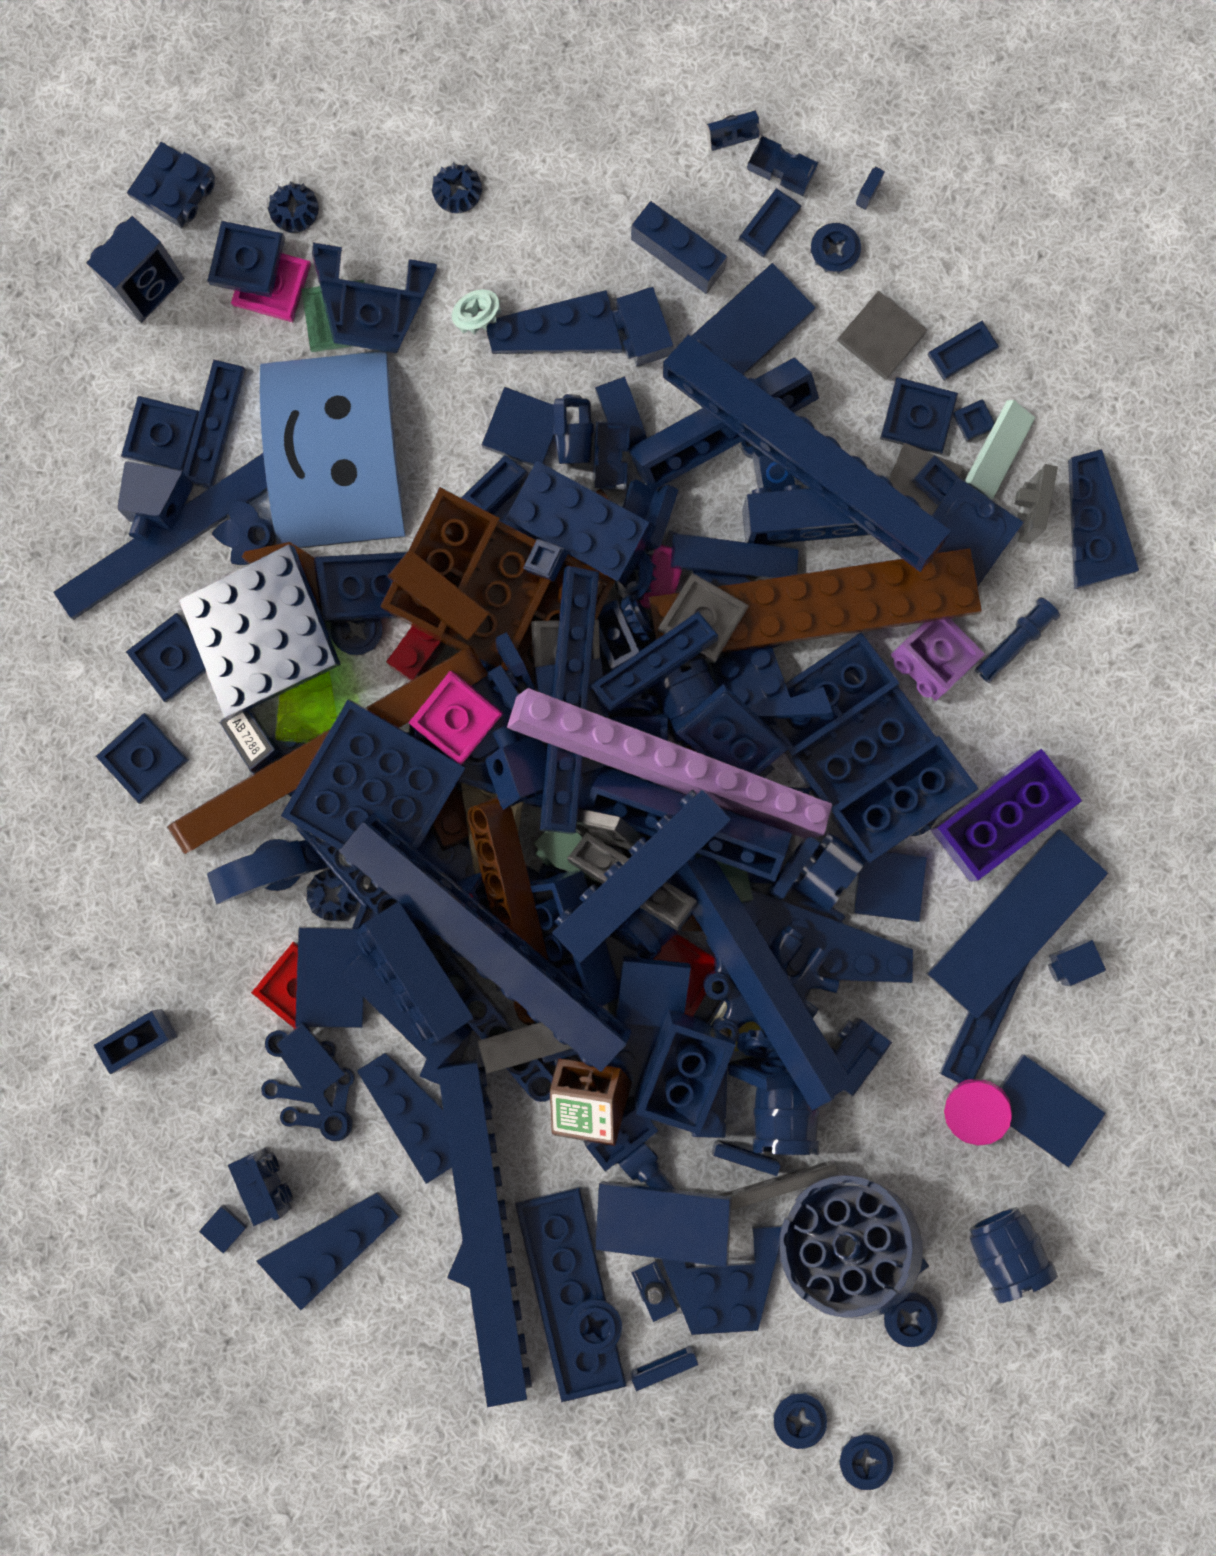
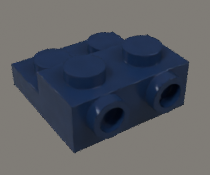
M161 141L126 193L130 198L182 229L186 221L191 222L195 218L198 211L197 205L202 197L209 196L215 186L214 179L216 177L211 167L186 152L181 154Z

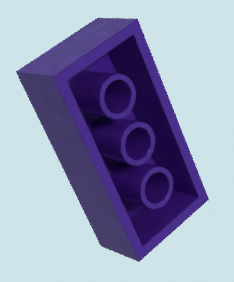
M1041 748L1031 752L931 828L930 831L969 882L979 881L1081 803L1082 800Z

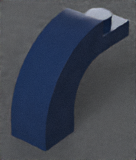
M295 840L229 862L208 872L207 877L217 905L248 896L262 888L288 879L326 869L328 866L306 840Z

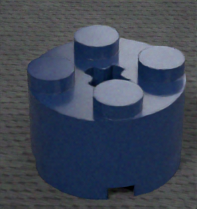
M828 832L792 885L828 912L838 901L839 897L837 895L839 896L849 887L866 860L838 837Z

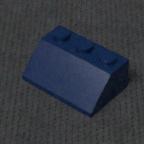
M669 1009L634 1097L636 1114L700 1135L736 1043L701 1019Z

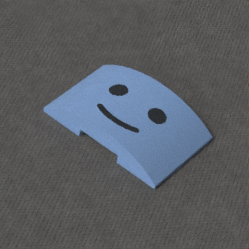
M386 351L272 362L260 365L262 445L269 503L277 544L291 542L297 547L303 548L405 537Z

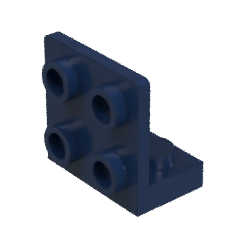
M266 1147L227 1165L253 1226L271 1218L273 1221H276L292 1209L290 1202H293L292 1192L287 1183H281L277 1174L280 1171L278 1159L273 1152L268 1153Z

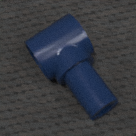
M642 1143L618 1162L620 1167L633 1181L637 1179L640 1183L644 1182L648 1187L676 1190L659 1169L658 1156L645 1143Z

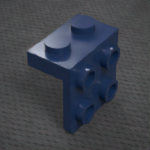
M501 665L489 671L485 678L472 685L475 690L504 713L471 753L474 759H480L499 747L492 733L508 725L516 697L519 695L516 691L519 685L510 670L505 672ZM514 731L516 737L522 734L520 732Z

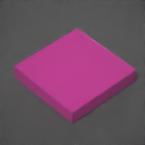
M282 253L272 297L235 290L231 304L293 323L311 262Z
M451 670L410 720L409 724L455 762L462 765L504 713Z

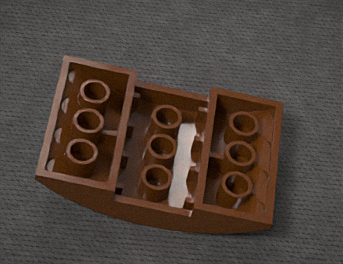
M439 487L409 549L489 614L470 639L466 640L394 581L380 607L458 651L472 646L482 663L492 668L501 665L505 672L508 668L496 649L495 640L496 637L507 632L533 683L532 621H559L564 569L567 566L593 571L598 570L567 555L554 582L527 572L523 567L536 543L535 539L498 521L499 518ZM598 571L599 580L595 620H597L616 581Z

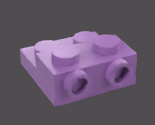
M951 619L924 622L891 654L895 659V668L902 674H909L917 682L916 686L919 693L927 698L932 697L935 701L946 693L985 655Z

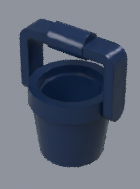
M565 394L562 398L554 400L553 435H555L559 464L590 463L592 434L594 433V423H591L590 400L582 398L577 394ZM566 407H579V423L567 424Z

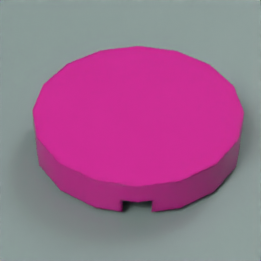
M969 1079L954 1086L948 1094L944 1115L947 1126L956 1137L965 1143L979 1146L992 1144L1004 1136L1010 1127L1012 1111L1010 1099L1002 1088L988 1080Z

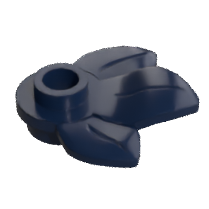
M239 500L227 502V511L231 519L218 525L212 532V535L221 544L232 548L230 560L231 564L235 565L248 564L241 557L245 551L272 546L276 539L273 524L264 518H260L254 506ZM258 528L265 531V538L263 540H259L256 537V530Z

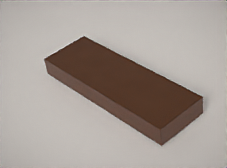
M410 549L388 575L392 581L466 640L470 639L489 614Z

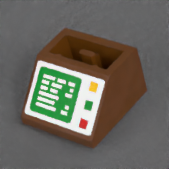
M558 1059L550 1087L552 1134L554 1136L616 1146L632 1084L631 1080L618 1067L606 1066L600 1072L595 1067H590L584 1062Z

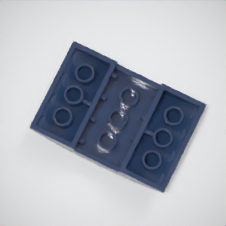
M861 632L785 683L790 698L824 687L834 718L821 720V717H805V720L793 721L792 718L773 719V722L765 723L787 743L789 749L784 754L807 787L811 789L810 791L813 796L832 804L829 817L859 854L870 864L979 788L941 737L935 736L899 688V681Z

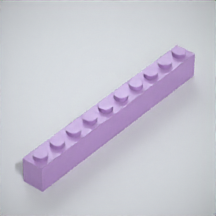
M527 688L516 697L507 725L509 729L686 795L692 789L697 794L703 789L723 809L787 831L804 839L810 836L815 838L825 834L832 804L535 690Z

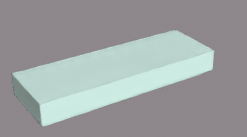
M1015 400L1006 401L964 481L991 500H993L1035 419L1031 413Z

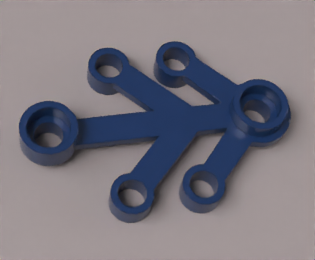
M286 1030L271 1032L265 1040L267 1052L274 1057H281L301 1087L284 1085L276 1079H269L261 1087L262 1095L270 1100L278 1097L313 1103L320 1115L302 1113L297 1107L288 1106L280 1113L281 1123L287 1127L301 1125L318 1128L322 1135L330 1141L345 1139L353 1127L352 1117L346 1111L349 1088L355 1081L353 1070L347 1067L343 1068L345 1072L350 1074V1082L343 1084L339 1079L335 1082L337 1088L332 1106L325 1097V1090L318 1095L284 1053L275 1046V1039L279 1036L284 1037L289 1032ZM328 1040L321 1042L323 1045L327 1044L331 1047V1055L334 1057L337 1051L335 1044L331 1041L328 1042ZM269 1083H274L277 1086L278 1090L275 1095L267 1093L266 1087ZM292 1110L295 1112L296 1120L294 1122L286 1121V1111ZM333 1118L341 1120L342 1128L340 1130L331 1128L330 1122Z

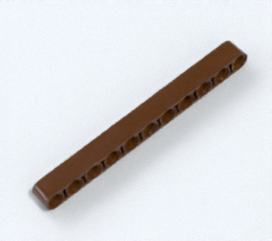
M469 646L365 708L400 728L410 722L451 670L470 686L486 677L488 672L472 646ZM330 729L169 824L167 829L182 852L186 854L295 790Z

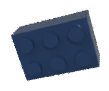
M133 216L126 222L120 223L115 228L113 235L103 245L96 247L91 253L90 259L86 262L111 296L140 323L185 279L161 241Z

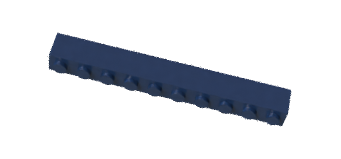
M688 334L663 361V378L919 572L925 568L945 544L951 530L947 528L946 523L941 518L928 514L920 508L919 503L913 497L901 494L893 487L890 480L882 475L877 476L867 468V465L861 458L849 455L841 449L840 444L834 438L821 434L815 429L810 420L803 416L799 417L789 410L787 404L782 399L770 396L755 379L746 378L737 371L736 366L731 361L721 359L714 354L709 345L704 341L696 340Z
M372 814L363 821L339 852L345 856L346 862L351 867L364 872L371 878L372 884L377 889L389 893L397 902H400L407 913L414 914L423 922L428 932L435 936H440L446 941L454 954L462 958L465 957L475 966L479 975L485 979H491L501 988L502 993L509 1000L517 1001L527 1010L528 1015L534 1021L543 1023L548 1027L560 1043L569 1045L579 1053L580 1059L586 1065L595 1067L601 1072L627 1044L632 1032L375 814Z
M477 1059L443 1064L437 1068L488 1408L527 1400L526 1388H531L532 1382L529 1366L522 1367L521 1355L527 1354L524 1333H517L516 1321L522 1320L519 1299L512 1300L511 1287H517L514 1266H507L506 1254L512 1253L510 1234L502 1232L501 1221L507 1220L505 1200H498L496 1187L502 1186L500 1167H493L491 1154L497 1153L495 1133L488 1134L486 1121L493 1119L490 1099L483 1100L481 1087L487 1086L485 1067H478Z

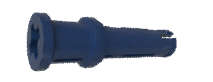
M1039 597L1035 601L1036 606L1025 617L1018 618L1015 624L1016 628L975 668V672H980L979 676L987 683H991L997 674L1030 641L1038 640L1042 636L1041 632L1052 620L1057 621L1061 617L1059 611L1048 600Z

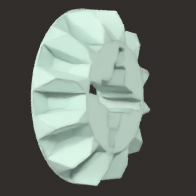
M485 289L475 290L464 295L456 303L452 311V320L455 326L463 334L470 331L475 335L481 328L487 331V325L497 322L496 315L502 312L497 295Z

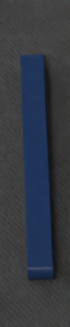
M312 834L317 845L375 914L378 915L385 910V903L393 897L379 889L375 892L368 891L364 886L366 874L361 870L347 866L339 849ZM407 913L413 924L421 927L422 938L429 949H436L442 952L444 962L441 968L448 979L452 975H460L465 980V989L457 993L468 1010L470 1003L474 1000L485 1003L487 1007L486 1015L482 1017L473 1016V1019L467 1022L481 1039L491 1037L490 1031L495 1026H503L508 1032L516 1030V1027L440 937L428 932L423 922L414 914ZM541 1058L531 1060L525 1067L511 1066L506 1068L533 1100L538 1102L550 1100V1089L547 1092L541 1093L533 1087V1081L538 1077H546L551 1084L554 1077L552 1070L546 1063H542Z

